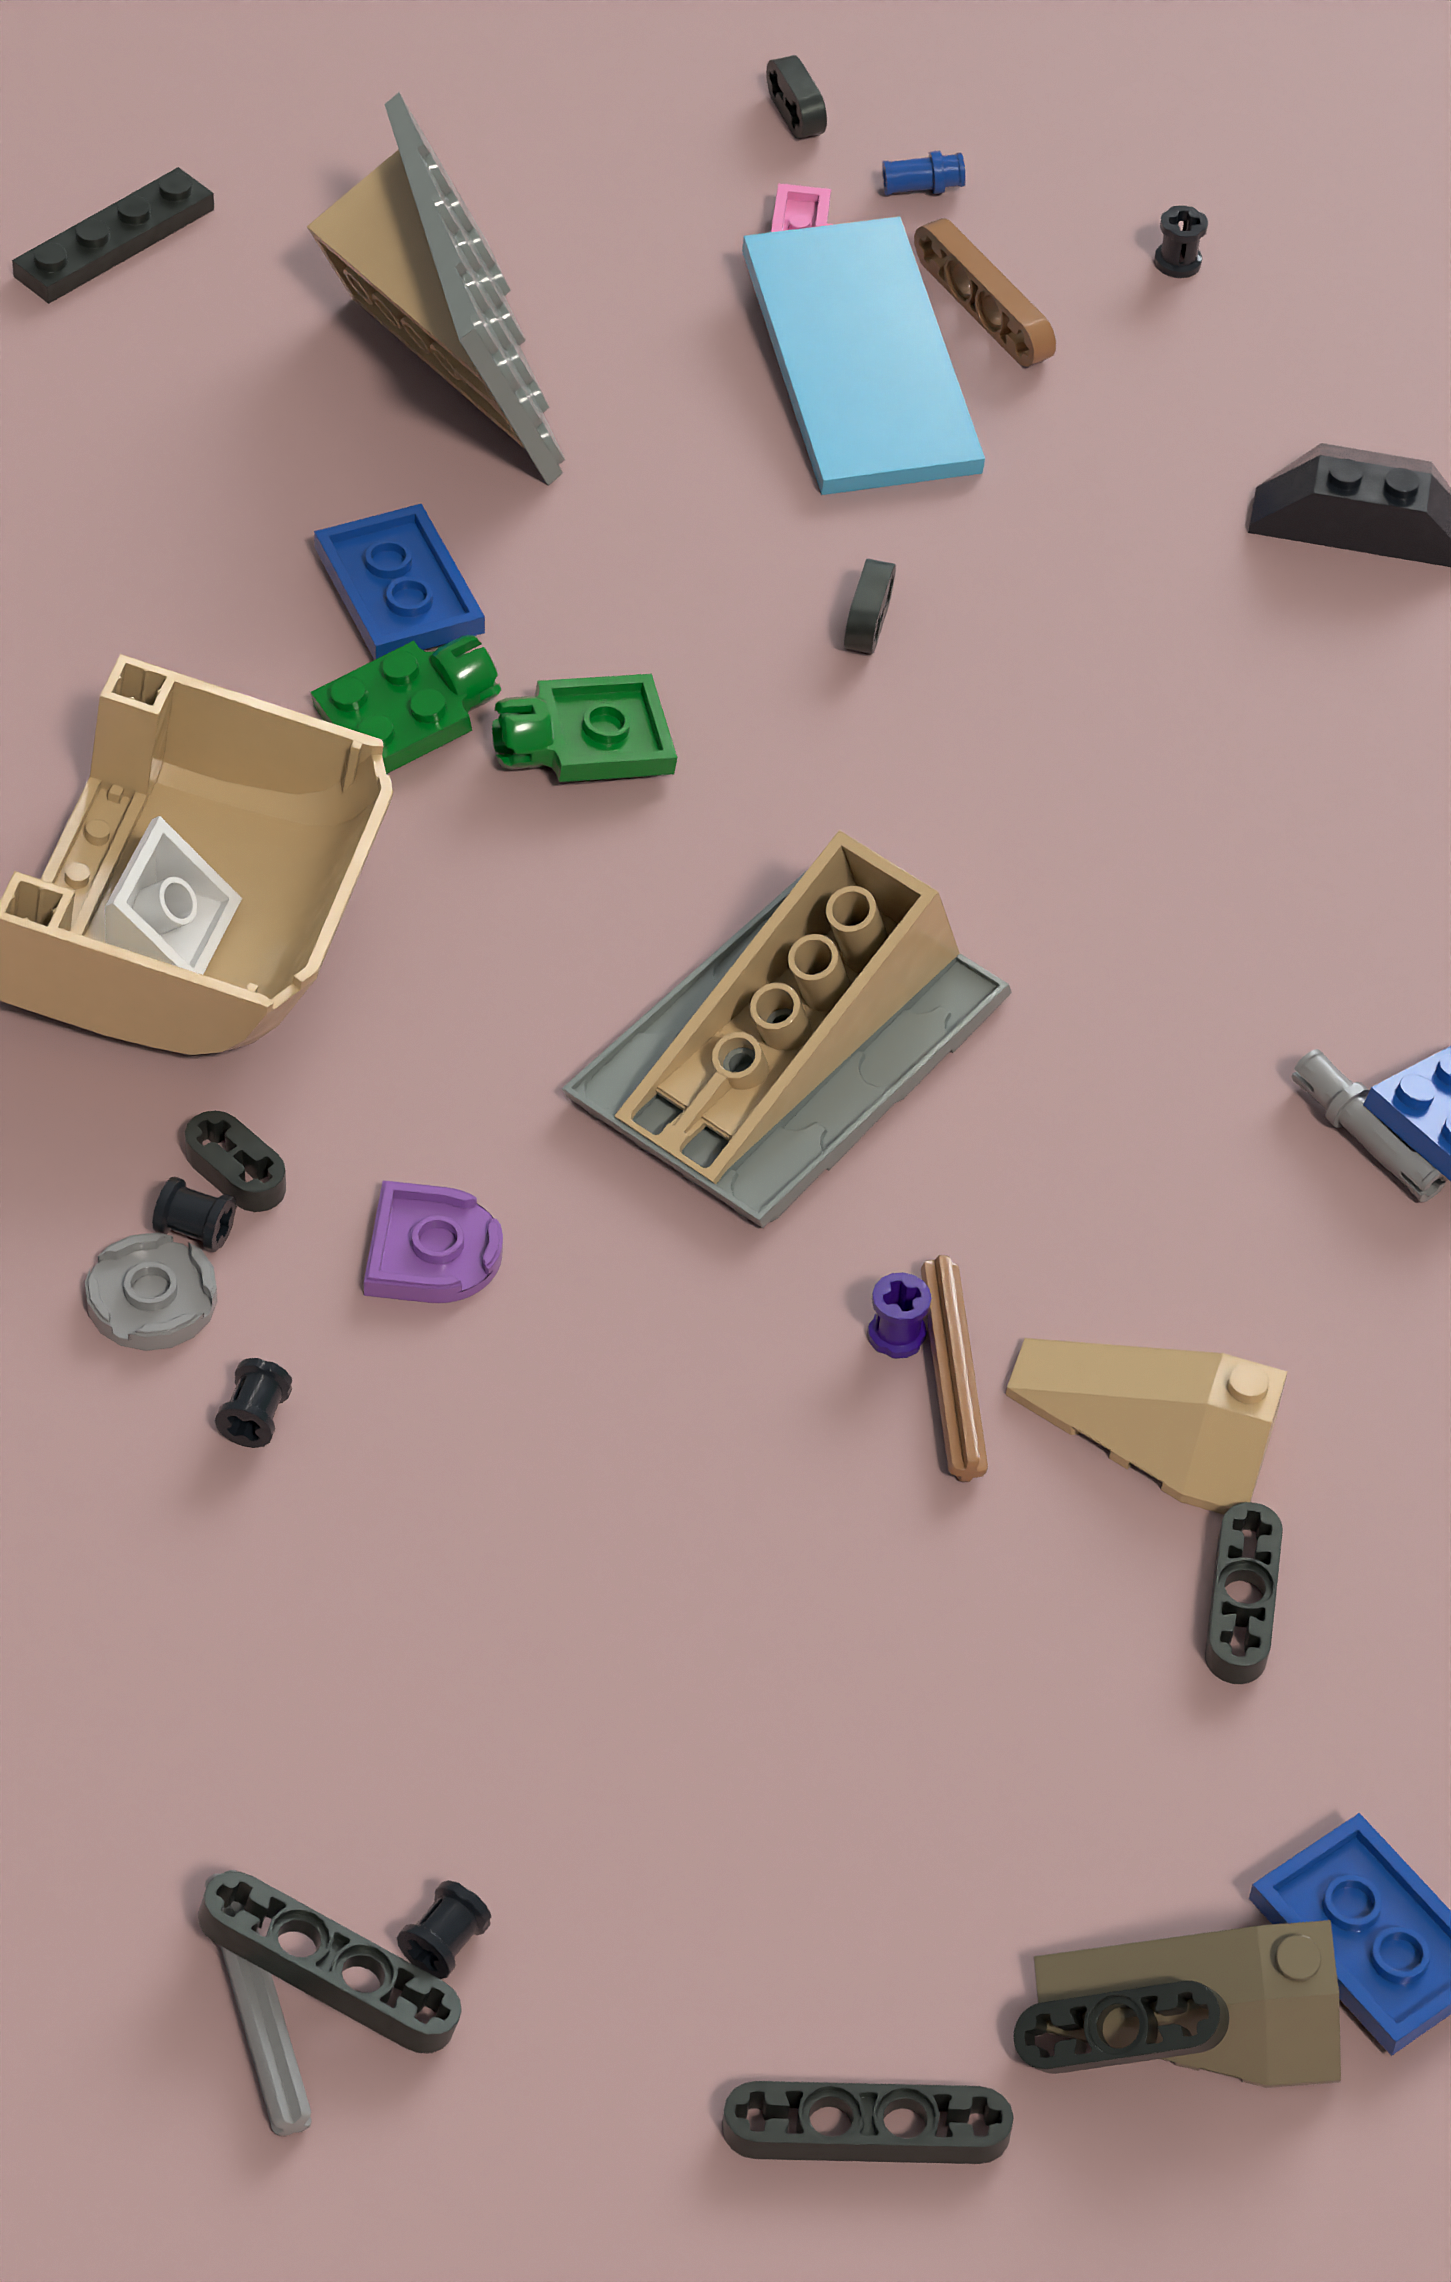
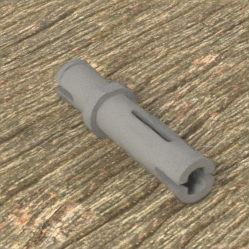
M1318 1049L1310 1051L1299 1060L1294 1068L1296 1072L1292 1073V1080L1326 1109V1119L1334 1127L1341 1128L1343 1126L1420 1202L1430 1200L1441 1191L1447 1178L1363 1105L1370 1091L1361 1082L1353 1083Z

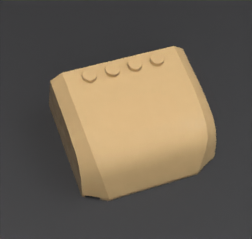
M120 654L99 698L90 777L41 879L14 871L0 900V1001L105 1036L188 1055L225 1052L253 1044L279 1026L317 979L392 801L393 788L390 775H386L382 757L383 741ZM161 816L242 898L203 975L106 943L105 905L152 819Z

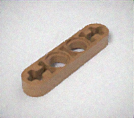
M941 218L916 229L914 245L923 266L1016 362L1024 367H1029L1054 356L1056 338L1047 318L951 221Z

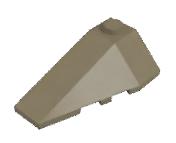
M1331 1920L1251 1926L1034 1956L1038 2003L1179 1981H1196L1217 1992L1225 2001L1229 2012V2026L1226 2035L1216 2047L1209 2051L1161 2058L1175 2062L1177 2066L1197 2071L1203 2069L1242 2079V2082L1265 2088L1338 2083L1341 2081L1339 1988ZM1193 1998L1187 2000V2012L1165 2017L1156 2012L1157 2002L1150 2004L1156 2016L1158 2026L1178 2024L1188 2029L1192 2036L1197 2034V2022L1208 2019L1209 2010L1195 2004ZM1130 2007L1114 2009L1107 2015L1103 2023L1104 2038L1112 2048H1124L1130 2045L1136 2039L1139 2032L1138 2016ZM1086 2012L1080 2014L1083 2024ZM1051 2020L1047 2021L1046 2033L1069 2039L1077 2038L1088 2043L1084 2029L1066 2031L1054 2026ZM1159 2030L1156 2043L1162 2042L1163 2040Z

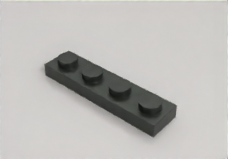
M177 167L13 259V277L49 304L213 211L214 193Z

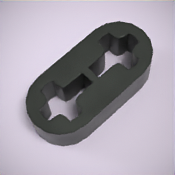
M796 55L769 60L766 68L769 93L792 134L796 138L823 134L827 127L825 103L818 87L802 61Z
M866 559L847 620L844 637L845 649L870 654L874 653L891 600L896 564Z
M215 1110L198 1114L188 1122L185 1130L187 1161L193 1169L222 1194L235 1197L238 1207L251 1212L268 1211L276 1207L284 1199L286 1193L284 1161L278 1153L236 1117L227 1112ZM208 1139L210 1143L204 1146L203 1141ZM223 1140H225V1141H226V1150H224V1149H223L219 1144H217V1143H220V1142H222ZM245 1172L253 1178L248 1183L245 1180ZM266 1176L268 1177L267 1182L263 1183L262 1181H260Z

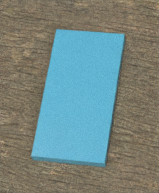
M901 217L746 235L743 237L742 253L821 495L983 474L985 456Z

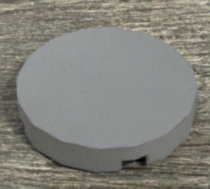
M157 1232L131 1235L109 1245L98 1256V1263L93 1267L91 1273L89 1269L85 1280L88 1316L99 1332L120 1346L144 1351L172 1348L194 1338L210 1322L217 1304L214 1267L203 1251L188 1242L187 1247L182 1243L173 1242L172 1235Z

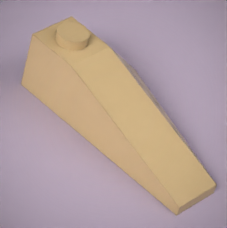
M1024 1338L1007 1386L1006 1396L1070 1435L1082 1433L1110 1450L1109 1459L1128 1470L1133 1464L1162 1482L1161 1491L1179 1502L1225 1515L1234 1505L1251 1502L1277 1418L1288 1371L1225 1353Z

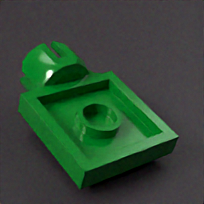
M464 635L433 652H425L413 640L310 693L314 707L324 721L383 741L382 757L386 774L473 731L468 712L493 700L501 692L500 684L494 682L498 673L488 651L482 647L466 653L482 643L473 635Z
M652 674L537 681L535 696L510 697L502 699L495 704L494 711H497L500 716L492 723L493 746L495 753H501V755H496L499 765L504 768L525 769L539 768L546 765L552 767L556 772L559 782L675 774L678 757Z

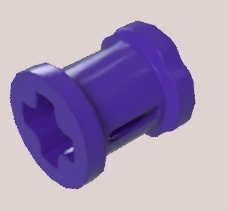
M901 1272L886 1275L875 1284L872 1293V1304L876 1313L868 1326V1338L870 1344L877 1352L886 1354L894 1359L908 1358L919 1352L927 1334L923 1318L929 1312L932 1299L930 1289L923 1280L915 1275Z

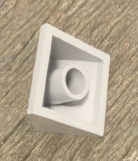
M161 816L152 819L105 905L106 943L203 975L242 898Z

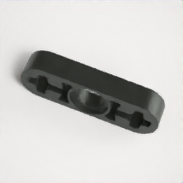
M1255 1502L1239 1503L1225 1513L1217 1543L1205 1660L1209 1670L1217 1678L1231 1684L1250 1683L1262 1675L1266 1667L1272 1641L1283 1527L1280 1518L1273 1510ZM1243 1530L1256 1532L1257 1545L1253 1558L1241 1557L1244 1546ZM1235 1581H1246L1255 1585L1261 1591L1263 1598L1251 1604L1240 1603L1228 1595L1225 1587ZM1235 1626L1247 1627L1244 1641L1245 1657L1232 1655L1230 1644Z
M1179 1981L1048 2001L1032 2005L1020 2015L1014 2028V2045L1024 2062L1051 2074L1202 2053L1213 2049L1223 2040L1229 2026V2012L1225 2001L1217 1992L1196 1981ZM1193 1998L1195 2004L1209 2010L1208 2019L1197 2022V2034L1192 2036L1188 2029L1178 2024L1158 2026L1156 2016L1150 2004L1157 2002L1156 2012L1165 2017L1187 2012V2000ZM1130 2007L1135 2011L1139 2019L1138 2035L1130 2045L1124 2048H1112L1108 2045L1103 2035L1105 2018L1116 2008ZM1086 2012L1083 2024L1080 2014ZM1051 2020L1054 2026L1062 2030L1084 2029L1086 2039L1092 2051L1085 2054L1087 2043L1076 2038L1055 2043V2055L1050 2057L1047 2050L1035 2046V2036L1046 2033L1047 2021ZM1159 2030L1163 2040L1162 2042L1156 2043Z

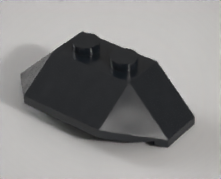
M1320 443L1256 487L1248 533L1451 567V487L1431 461Z

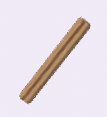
M938 1255L935 1260H927L923 1263L921 1277L929 1287L932 1298L927 1320L948 1471L956 1475L958 1481L970 1482L973 1478L983 1477L986 1474L988 1462L959 1266L953 1263L949 1256Z

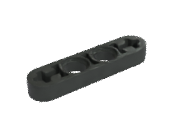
M227 1871L216 1875L208 1883L198 1911V1921L203 1933L216 1944L408 2050L417 2053H434L443 2049L451 2041L459 2022L462 2008L461 2001L455 1990L444 1981L254 1876L243 1872ZM233 1901L245 1907L244 1911H238L234 1917L222 1912L223 1907H229ZM265 1917H268L272 1920L266 1937L256 1932L258 1928L261 1929ZM287 1932L305 1934L315 1944L316 1952L307 1957L290 1955L282 1949L278 1937ZM351 1967L368 1969L378 1978L380 1988L370 1993H361L353 1990L346 1984L342 1972ZM393 1987L402 1991L401 1996H398L394 2008L387 2005ZM424 2007L436 2012L435 2017H432L427 2024L415 2018V2015L421 2012Z
M754 2081L743 2083L733 2089L727 2097L723 2112L722 2131L724 2140L733 2151L742 2157L752 2159L982 2164L992 2162L1002 2156L1009 2145L1014 2116L1011 2105L1002 2094L991 2088L981 2086ZM789 2108H799L796 2125L797 2134H788ZM820 2108H838L849 2117L851 2127L840 2136H825L813 2128L810 2123V2117ZM749 2109L762 2110L763 2118L766 2121L764 2131L756 2132L750 2130L749 2121L746 2119ZM909 2109L920 2115L926 2128L916 2137L901 2138L895 2136L887 2129L884 2118L893 2110ZM939 2111L948 2112L945 2126H948L946 2137H936L940 2116ZM970 2114L984 2115V2122L986 2126H989L987 2136L980 2137L974 2135L972 2125L968 2124Z

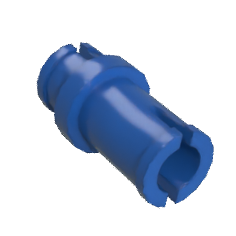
M931 151L928 157L891 162L882 161V177L886 195L932 189L933 194L945 193L946 187H965L966 175L962 153L942 156L941 151Z

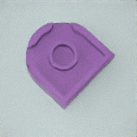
M383 1180L364 1278V1296L426 1303H449L478 1293L492 1281L501 1265L503 1254L501 1224L485 1208L477 1203L475 1196L465 1191L448 1187Z

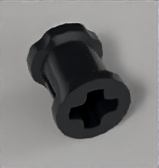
M1184 205L1173 206L1168 211L1162 213L1160 229L1164 234L1163 242L1156 249L1154 259L1155 266L1161 273L1174 278H1187L1197 274L1201 269L1202 255L1198 249L1200 238L1206 235L1208 219L1204 213L1199 212L1194 207ZM1180 221L1183 222L1182 231L1178 225ZM1180 253H1182L1184 261L1181 263L1179 262Z
M171 1177L165 1183L157 1199L152 1220L153 1229L155 1232L168 1234L172 1230L201 1240L205 1249L216 1252L219 1248H222L232 1229L237 1209L236 1199L227 1194H223L219 1198L187 1188L184 1179Z
M248 1358L241 1361L235 1371L234 1382L236 1388L230 1402L220 1406L216 1415L215 1424L217 1429L231 1442L241 1446L257 1448L269 1444L276 1429L272 1419L278 1405L288 1400L290 1396L292 1377L284 1368L274 1362L265 1361L260 1358Z
M450 1880L443 1881L435 1890V1902L417 1924L405 1925L397 1936L398 1946L410 1963L439 1979L447 1978L456 1966L455 1956L473 1935L485 1933L491 1925L490 1919L492 1917L488 1907L478 1895L465 1888L462 1884Z

